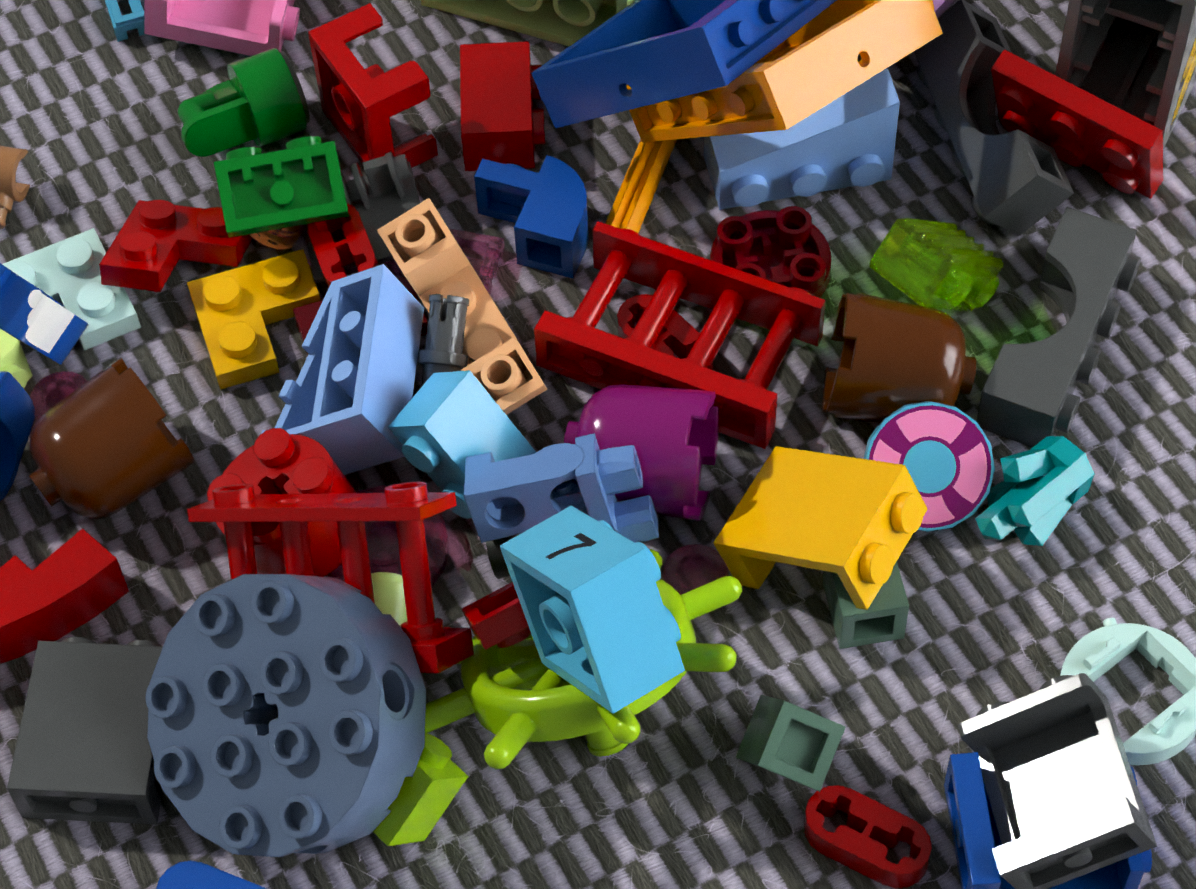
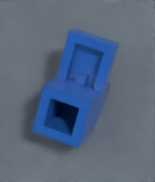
M546 155L539 173L526 170L516 164H502L482 158L474 175L478 214L515 223L514 235L517 264L574 279L589 239L587 194L584 183L578 173L565 162Z

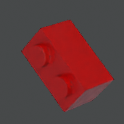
M529 41L460 44L461 139L465 171H477L482 158L502 164H516L525 169L535 168L534 144H545L544 109H533V100H541L531 73L542 65H531Z

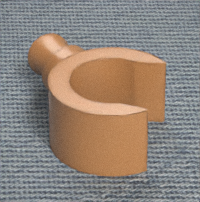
M0 146V229L6 226L7 214L11 213L13 202L23 201L30 188V184L15 182L18 164L28 153L26 149Z

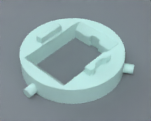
M1115 618L1105 619L1103 621L1104 627L1088 633L1071 648L1063 663L1060 676H1075L1085 673L1094 682L1135 649L1155 668H1162L1169 675L1168 680L1183 696L1126 740L1123 746L1130 765H1150L1165 761L1187 747L1196 735V658L1180 641L1159 629L1133 623L1117 624Z

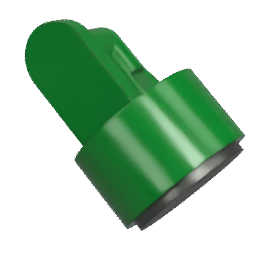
M272 48L228 64V81L219 83L200 95L182 101L178 107V116L183 123L181 131L182 141L190 153L200 157L210 156L254 140L256 145L261 147L305 131L307 123L310 122L306 98L293 65L285 52H279L277 48Z

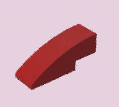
M83 528L33 570L16 555L0 567V664L35 651L38 641H56L98 616L129 592L117 558Z

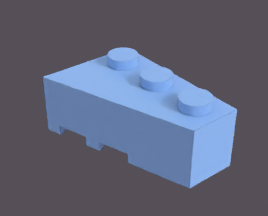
M884 69L787 130L704 137V159L719 210L738 206L751 207L761 202L795 196L808 197L819 192L852 186L864 187L876 182L891 180L900 101L889 69Z
M384 264L331 282L301 346L308 353V356L296 382L294 380H286L278 396L286 404L274 428H282L288 434L306 436L319 442L327 450L344 475L405 457L402 453V443L388 426L413 398L424 307Z

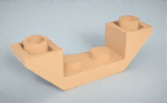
M430 198L377 230L428 313L430 309L429 295L441 294L446 299L447 295H453L469 299L462 354L468 356V364L461 371L470 370L506 415L548 390Z

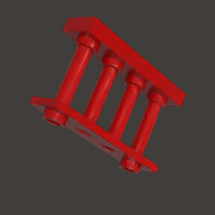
M597 221L593 228L594 268L600 271L573 317L566 318L546 310L543 312L534 328L536 366L599 389L611 385H636L713 391L716 393V397L712 406L719 407V433L766 449L775 431L778 393L767 389L793 339L818 347L823 336L826 300L813 296L801 288L787 287L648 239L633 230L620 229ZM623 278L656 290L629 338H621L595 328ZM679 298L712 309L687 358L683 359L652 349ZM736 318L770 330L745 379L740 380L709 369Z
M405 482L385 487V493L254 494L253 485L236 484L212 490L213 500L187 509L189 522L224 523L231 580L242 574H258L251 522H279L286 574L314 576L307 522L337 521L344 582L361 590L360 594L370 598L374 604L365 521H396L408 620L401 624V628L410 638L420 672L441 673L474 655L471 628L443 627V620L435 618L424 519L457 506L455 492H427V484L425 482Z

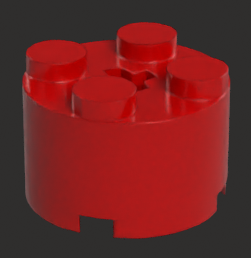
M272 428L260 434L253 446L237 456L223 474L211 482L207 491L208 501L213 500L212 490L236 484L253 485L254 494L356 493V491L327 450L319 442L306 436L288 434L282 428ZM337 521L307 522L314 576L324 577L342 564ZM216 522L221 532L225 535L224 523ZM251 522L258 574H286L280 523Z

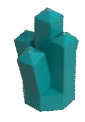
M1046 436L1030 450L1000 458L1004 480L990 488L987 496L989 507L975 518L984 539L1002 540L1014 530L1023 545L1043 546L1070 507L1090 489L1095 473L1086 453L1064 436Z

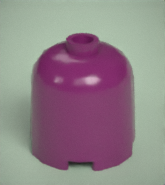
M636 385L607 386L592 395L584 405L579 422H568L564 443L575 444L576 437L595 433L600 450L634 445L641 465L643 488L615 494L617 501L620 502L650 495L658 515L700 521L705 514L710 497V491L698 490L702 465H715L717 456L719 407L712 406L716 393L704 390Z

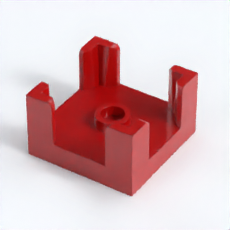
M371 3L309 31L308 35L322 110L362 165L363 162L385 156V153L392 152L394 157L405 154L412 168L438 156L437 141L432 134L428 136L427 134H421L396 147L393 145L390 117L427 100L431 95L429 78L416 61H408L385 73L378 64L364 69L345 44L383 26L382 17Z

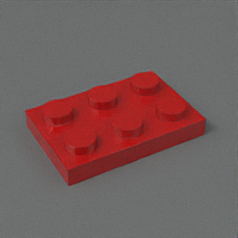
M1005 49L1002 51L992 66L991 71L999 120H1001L1002 126L1008 132L1019 129L1055 149L1058 158L1074 167H1081L1085 164L1102 173L1103 178L1108 184L1123 193L1133 194L1136 191L1150 199L1153 197L1163 182V130Z

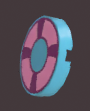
M932 401L904 405L883 419L869 437L864 459L906 466L928 509L918 529L926 532L953 528L974 515L990 492L995 471L991 443L978 422L957 407Z

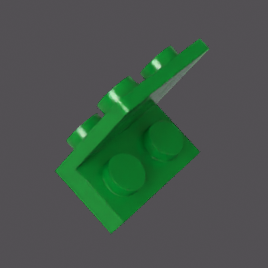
M318 136L301 137L287 142L286 149L262 153L260 147L238 148L226 153V160L214 162L228 238L349 217L335 141L322 143L321 137Z

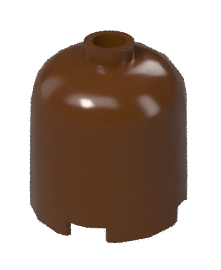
M846 293V295H842L831 340L840 341L843 344L838 369L826 367L822 401L823 412L835 414L836 418L881 423L883 419L904 405L932 401L955 406L959 393L966 395L971 393L976 373V358L965 356V336L960 325L948 313L934 308L863 293H857V295Z
M121 357L45 412L35 422L30 434V451L39 469L29 475L51 507L63 500L77 515L88 519H104L119 512L186 469L195 460L182 438L176 440L161 419L166 417L165 412L132 368L128 369Z

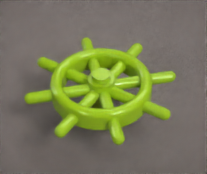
M649 549L661 569L663 564L662 557L657 551ZM724 576L680 595L674 587L660 579L656 582L663 605L672 613L680 629L681 639L676 644L685 671L614 714L543 665L532 635L515 645L505 648H499L497 645H494L487 650L483 648L474 635L472 638L474 655L457 663L461 664V679L464 688L426 703L425 733L432 732L474 714L478 722L485 729L495 734L485 749L484 758L489 767L496 770L508 766L526 742L558 741L585 735L588 742L587 747L592 755L601 757L615 754L638 738L640 724L635 715L665 696L682 679L687 671L727 672L735 666L737 656L731 646L726 644L696 643L691 620L739 599L742 593L741 583L735 577Z

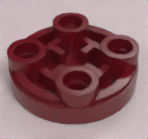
M788 206L780 211L763 210L742 216H730L722 220L717 227V236L711 248L710 260L787 287L801 288L819 298L825 292L830 280L831 251L826 238L812 224V217L805 209L797 206Z

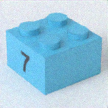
M572 505L500 545L542 664L614 714L685 671L676 644L681 639L680 629L672 613L663 605L656 584L661 578L660 568L646 545L629 540L614 531L606 521H597Z

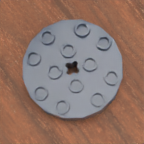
M242 574L201 594L169 631L146 690L145 698L148 707L147 738L154 759L156 779L194 832L228 852L237 855L284 857L292 853L319 854L328 853L370 835L390 814L391 811L388 807L398 797L405 777H413L425 746L426 688L410 638L390 614H382L370 598L360 594L361 590L338 578L292 574Z

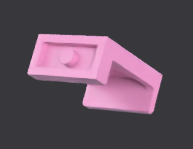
M144 0V34L248 56L272 48H277L281 52L284 40L294 41L300 8L293 7L295 0Z

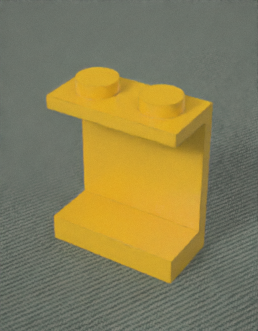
M775 446L713 544L732 576L739 580L741 586L760 589L776 562L838 574L855 607L868 610L882 585L891 576L893 566L911 536L919 529L923 516L928 509L905 465Z

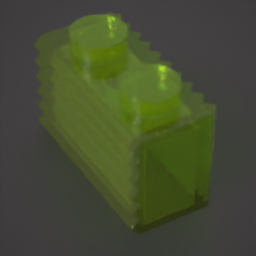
M901 218L897 219L870 260L869 267L920 306L938 308L940 310L954 309L957 311L959 309L960 311H972L986 304L996 292L999 285L997 275L1003 268L1002 258L994 257L993 251L984 250V244L975 243L974 237H966L965 230H957V226L954 223Z

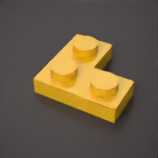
M303 249L187 282L190 297L220 390L279 373L277 359L265 325L294 317L293 308L321 301Z

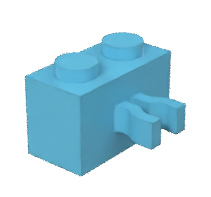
M470 370L433 373L388 426L402 443L403 455L414 467L426 472L442 492H455L457 506L450 508V510L466 519L472 518L464 499L466 457L492 452L496 462L536 453L534 448Z

